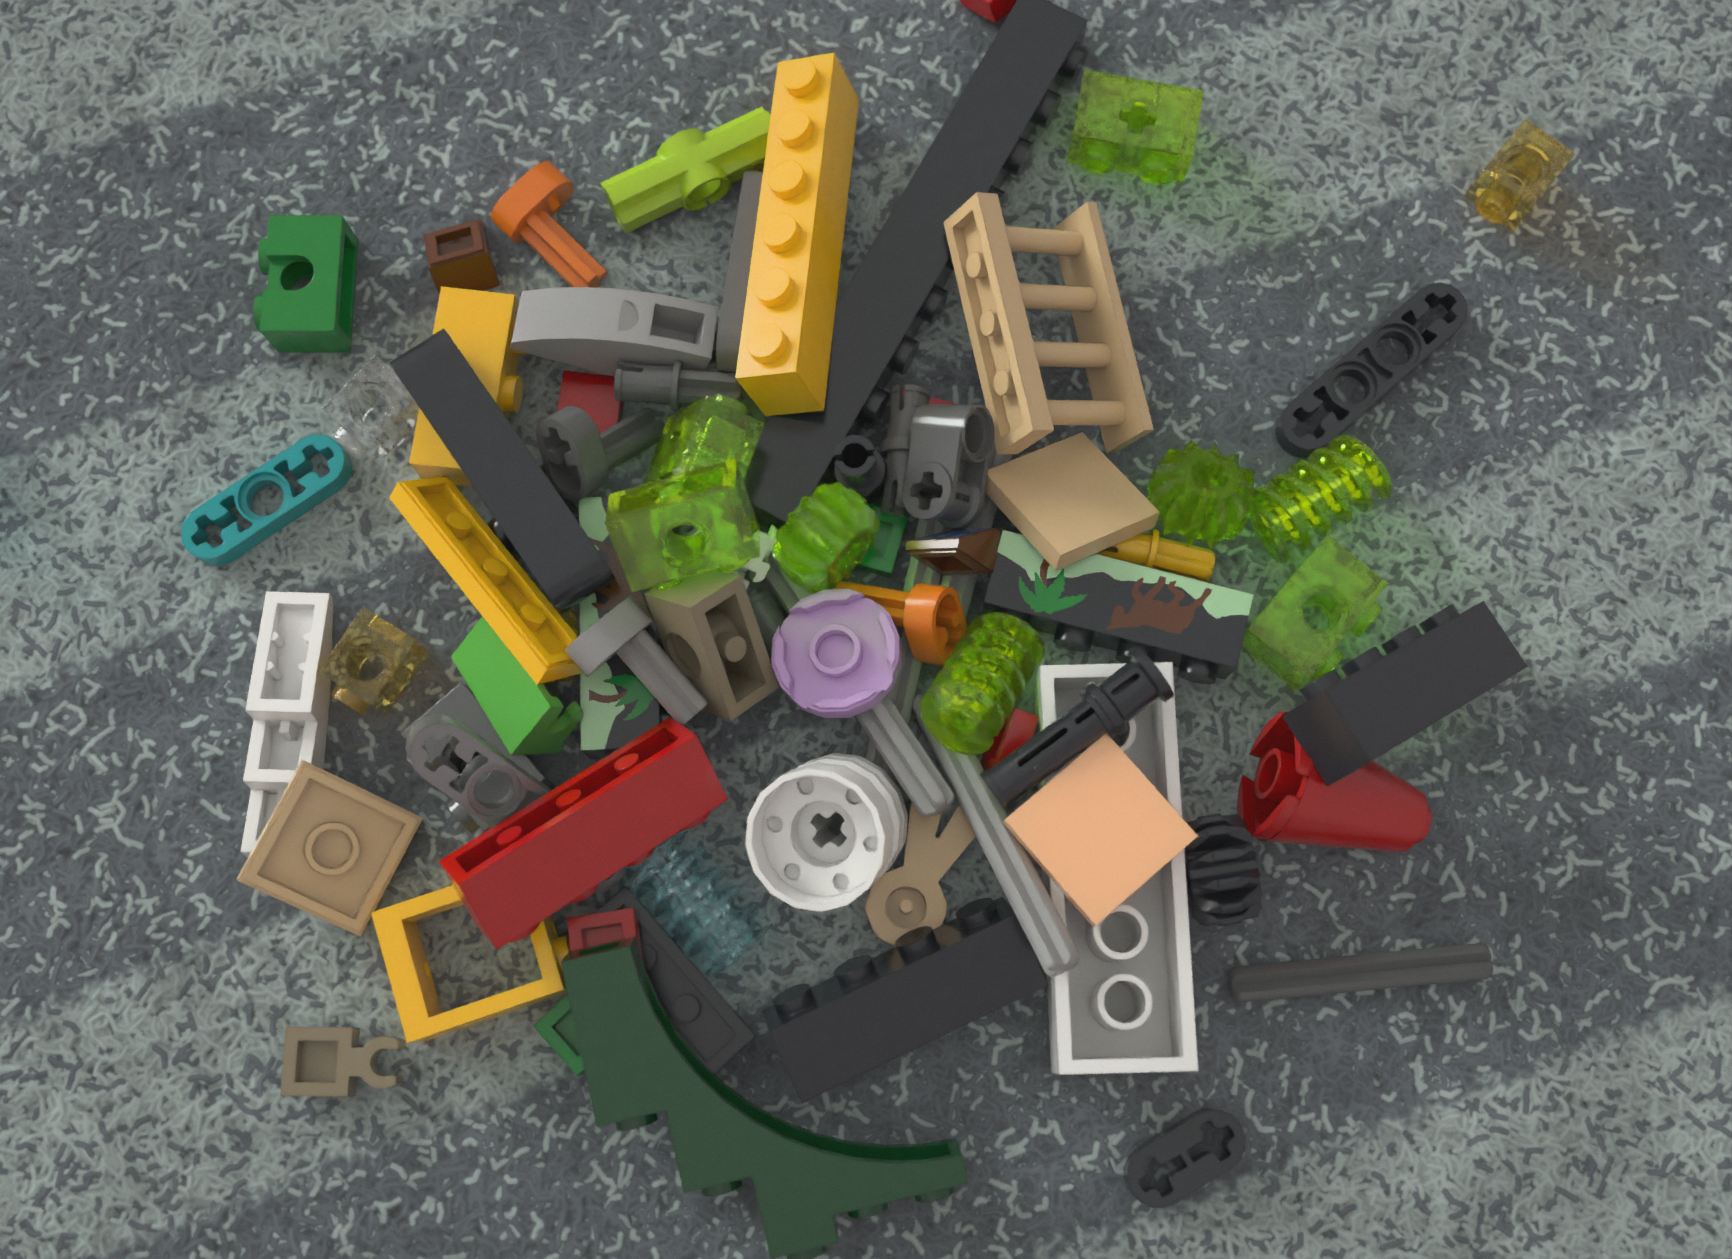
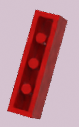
M669 717L438 862L476 926L493 947L498 950L508 942L520 941L531 935L538 928L542 920L565 905L574 904L588 898L595 892L599 883L622 868L643 862L651 856L656 846L679 831L688 830L700 825L709 817L711 810L727 801L728 798L697 735Z

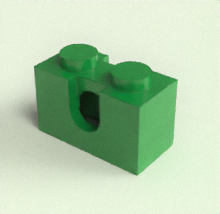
M269 215L267 238H262L258 246L259 266L261 272L264 275H268L267 290L262 291V295L256 296L253 315L257 330L263 334L278 353H351L359 240L343 215ZM311 279L305 287L293 290L298 280Z

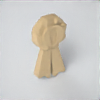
M911 803L904 865L883 874L873 884L866 899L865 911L872 930L879 939L895 946V942L900 936L913 929L923 926H930L932 929H935L942 925L946 916L947 902L938 882L976 837L961 806L957 807L940 837L936 838L935 835L941 813L924 818L920 815L914 804Z

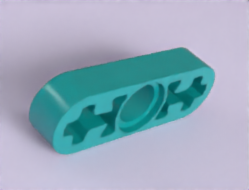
M315 434L304 437L189 513L181 528V539L184 547L189 553L208 565L222 566L233 562L340 491L351 477L352 463L349 455L338 442L329 436ZM319 453L324 458L329 459L327 465L330 472L324 477H320L314 471L311 472L314 467L310 459ZM288 471L298 478L297 482L305 488V491L301 494H298L296 488L283 476ZM266 486L281 487L284 494L281 507L271 515L260 516L255 514L253 499L256 493ZM236 506L239 513L252 524L251 527L245 529L236 522L238 518L230 512L233 507ZM212 523H215L220 528H224L220 532L224 542L216 548L205 542L208 539V533L205 528Z

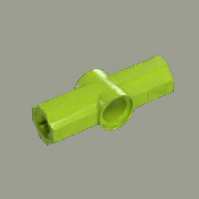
M761 106L706 133L697 128L680 131L661 144L656 157L601 182L603 193L625 234L683 206L686 210L697 211L708 206L706 200L713 204L721 200L728 193L731 183L743 178L745 170L758 171L764 168L770 113Z

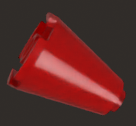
M1287 712L1278 713L1273 717L1255 740L1249 755L1258 757L1260 760L1254 781L1242 774L1238 789L1237 814L1246 822L1247 830L1251 833V836L1258 840L1406 852L1414 844L1420 843L1426 837L1431 826L1432 814L1430 808L1427 807L1425 794L1374 760L1327 787L1314 767L1312 760L1282 717Z

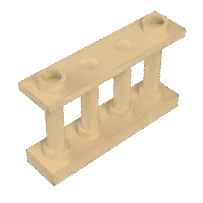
M976 192L947 218L943 224L985 405L993 419L994 444L997 454H1019L1054 431L1053 425H1099L1106 453L1119 452L1152 432L1154 428L1097 203L1085 202L1054 229L1006 226L998 194ZM1012 252L1057 255L1065 285L1020 283ZM1025 309L1071 311L1079 342L1034 341ZM1039 367L1085 368L1093 400H1048Z

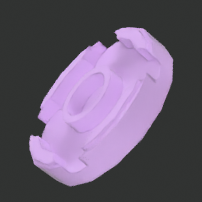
M851 589L819 591L799 600L788 611L790 615L783 621L781 628L778 625L772 639L771 665L784 693L802 710L822 718H851L874 708L892 690L902 667V642L889 612L879 603L877 604L873 600L865 598L864 594Z

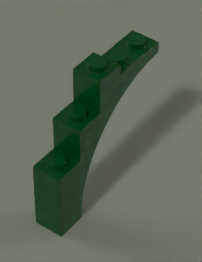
M636 936L571 950L561 961L597 1127L616 1122L617 1130L637 1129L655 1122L658 1119L657 1113L666 1111L683 1192L701 1189L704 1196L722 1195L741 1187L743 1184L742 1179L752 1177L770 1259L786 1255L787 1259H813L824 1254L827 1251L828 1245L839 1243L837 1214L848 1212L850 1218L871 1217L885 1211L888 1208V1202L913 1196L917 1202H934L951 1196L955 1192V1186L968 1184L963 1156L956 1138L922 1144L896 1145L843 1140L818 1134L786 1122L754 1105L733 1090L707 1068L674 1027L659 1002L645 970Z

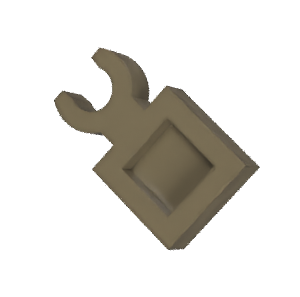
M286 1027L280 1096H355L357 1077H361L366 1084L374 1088L397 1087L403 1084V1076L383 1074L378 1068V1058L386 1049H405L406 1040L396 1036H381L370 1040L364 1047H359L360 1027Z

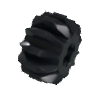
M1221 813L1197 817V820L1186 822L1198 835L1197 838L1184 848L1188 906L1191 907L1193 918L1200 925L1224 927L1241 924L1243 920L1258 917L1262 907L1261 898L1263 896L1259 878L1261 874L1257 865L1256 852L1252 845L1251 833L1247 830L1246 822L1238 814L1221 815Z

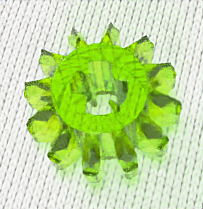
M1190 440L1184 449L1169 448L1167 454L1161 458L1160 464L1156 471L1152 472L1148 482L1147 490L1149 492L1147 498L1160 512L1157 520L1164 521V535L1179 533L1185 536L1187 547L1196 539H1201L1207 546L1214 549L1223 539L1234 541L1236 536L1243 531L1248 518H1251L1256 507L1258 491L1253 488L1255 472L1246 468H1240L1239 454L1225 456L1218 452L1216 443L1208 450H1202L1196 443Z
M840 482L830 485L824 483L818 486L810 497H802L800 505L793 512L787 513L788 520L785 525L777 530L775 537L777 541L772 550V556L777 560L781 569L786 572V576L799 587L804 586L813 594L822 590L834 589L841 579L849 578L857 564L864 562L863 556L874 545V536L879 530L880 520L876 517V512L866 504L867 500L854 489H848Z

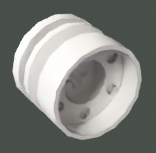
M832 753L811 759L796 769L783 774L759 794L747 817L745 846L753 872L770 894L794 908L823 912L849 905L894 865L906 843L908 813L901 790L883 768L862 756ZM835 813L840 814L845 820L840 828L841 833L837 836L828 828L833 821L831 816Z

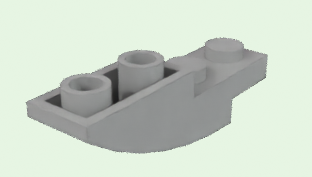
M563 287L522 291L510 349L614 377L619 360L674 366L675 361H682L683 369L718 372L716 364V341L719 324L717 322L718 307L684 298L615 288ZM743 389L742 396L750 398V396Z

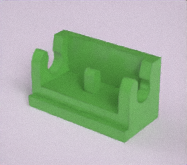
M483 616L451 656L510 755L556 754L565 746V739L582 719L583 710L578 702L574 701L565 709L562 716L558 718L564 707L559 698L551 696L544 684L536 685Z

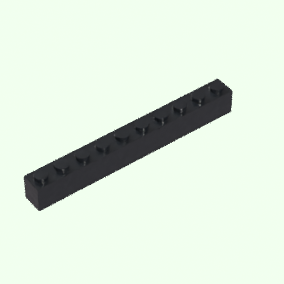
M1047 0L1016 1L836 305L824 411L770 416L727 489L731 508L768 528L773 524L783 536L795 542L804 527L810 530H814L817 527L830 501V497L825 495L824 492L835 475V462L837 458L834 457V449L837 443L844 437L858 435L865 422L872 426L878 422L890 398V393L884 390L895 371L902 375L906 373L920 345V342L915 340L914 337L924 321L934 324L947 301L949 291L943 289L954 271L943 222L976 192L998 194L1000 206L1002 207L1006 192L1001 190V187L1010 173L1017 177L1020 176L1034 148V143L1029 141L1037 125L1044 129H1047L1062 99V95L1057 93L1065 78L1074 82L1087 59L1089 48L1082 45L1087 25L1086 19Z

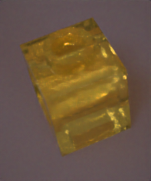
M1525 118L1485 167L1464 197L1475 204L1476 210L1483 218L1495 224H1503L1511 231H1514L1574 157L1575 153ZM1507 175L1518 179L1523 186L1512 182Z
M362 607L318 672L337 684L330 693L337 700L361 715H364L371 705L388 716L431 652L413 637ZM375 654H383L385 663L382 672L370 681H362L360 670L365 660Z

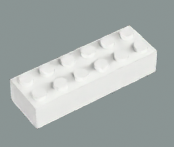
M1127 663L1040 665L1033 680L1035 716L1039 717L1035 734L1042 731L1080 703L1082 699L1079 694L1084 691L1083 687L1090 682L1097 685ZM1154 663L1174 693L1173 663ZM1174 694V697L1167 702L1160 699L1155 701L1127 722L1128 731L1121 736L1115 735L1112 739L1182 817ZM1085 750L1038 784V791ZM1184 849L1094 927L1091 926L1042 869V883L1067 928L1079 956V963L1073 969L1058 976L1052 977L1047 975L1051 1073L1062 1075L1198 1071Z

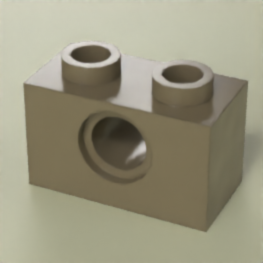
M694 562L644 593L666 654L709 702L702 709L703 711L732 721L779 688L741 575Z

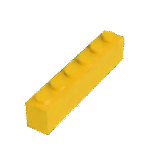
M835 53L778 62L735 376V379L765 416L824 411L859 105V98Z

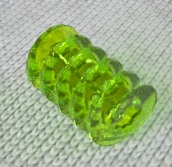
M1348 434L1339 435L1329 443V447L1318 448L1313 451L1308 461L1295 462L1288 469V474H1276L1268 481L1267 487L1257 486L1252 489L1247 495L1246 506L1249 519L1260 543L1275 561L1285 564L1291 559L1286 541L1289 540L1298 550L1306 551L1311 546L1310 535L1307 531L1308 527L1318 537L1325 539L1332 533V526L1328 515L1337 523L1345 526L1353 520L1349 502L1357 510L1366 513L1374 506L1370 490L1380 499L1386 500L1392 495V483L1389 472L1384 464L1366 444Z
M999 612L982 614L971 621L964 636L960 638L953 653L949 655L942 670L939 671L931 687L928 688L920 702L922 720L927 730L939 743L951 751L964 755H979L990 749L994 742L993 737L999 734L1005 724V718L1009 717L1015 707V701L1019 700L1025 690V684L1029 683L1035 673V667L1039 666L1045 656V643L1039 633L1027 622L1013 615Z

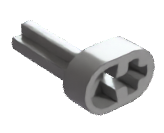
M631 596L627 597L596 621L565 649V652L586 676L592 674L617 653L672 718L681 725L687 723L709 703L645 630L653 621Z

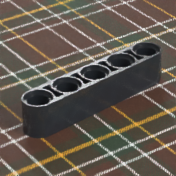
M444 328L389 362L561 615L616 579L601 554Z

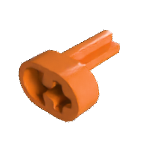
M543 161L531 168L503 194L492 210L491 220L513 242L520 243L526 241L571 287L598 288L601 286L600 282L608 275V272L551 217L566 204L573 192L574 184L553 163Z
M834 580L831 583L829 589H851L862 593L865 598L871 599L877 604L879 603L889 612L894 625L904 627L909 646L916 661L951 668L961 659L967 641V623L960 598L955 589L947 586L918 583L910 592L846 581Z

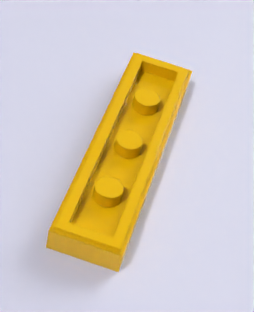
M448 476L397 482L389 499L536 685L584 673L565 652V649L578 636Z

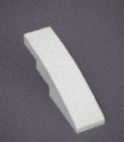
M266 591L245 710L253 718L243 782L251 789L240 851L247 858L301 759L321 769L324 767L332 670L333 597L330 593Z

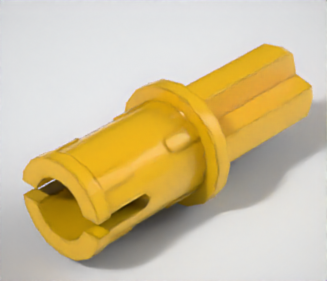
M1151 529L1149 534H1138L1095 553L1203 582L1209 581L1215 564V553L1212 550L1159 537V530Z

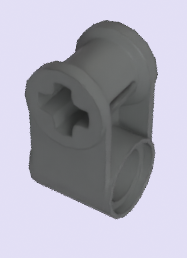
M922 404L914 412L910 423V448L906 478L902 489L903 503L906 510L915 518L925 521L937 520L943 526L955 530L966 529L977 521L982 514L985 504L984 492L989 453L992 450L994 441L992 416L984 405ZM923 491L932 494V500L921 497L919 492ZM956 493L967 496L968 501L956 499Z

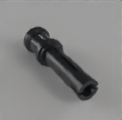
M1140 648L1130 652V661L1097 685L1090 682L1083 687L1084 691L1079 694L1082 699L1080 703L1042 731L1033 735L1027 742L989 770H984L979 774L1005 810L1011 806V803L1053 772L1059 770L1064 764L1107 733L1111 738L1115 735L1121 736L1128 731L1127 722L1158 699L1167 702L1174 697L1172 688L1165 677Z

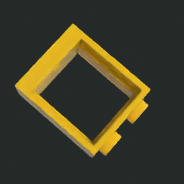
M453 885L371 912L407 1043H423L566 994L567 988L561 961L570 951L569 936L558 937L552 915L548 916L540 922L538 928L530 935L543 979L442 1013L417 920L464 905Z

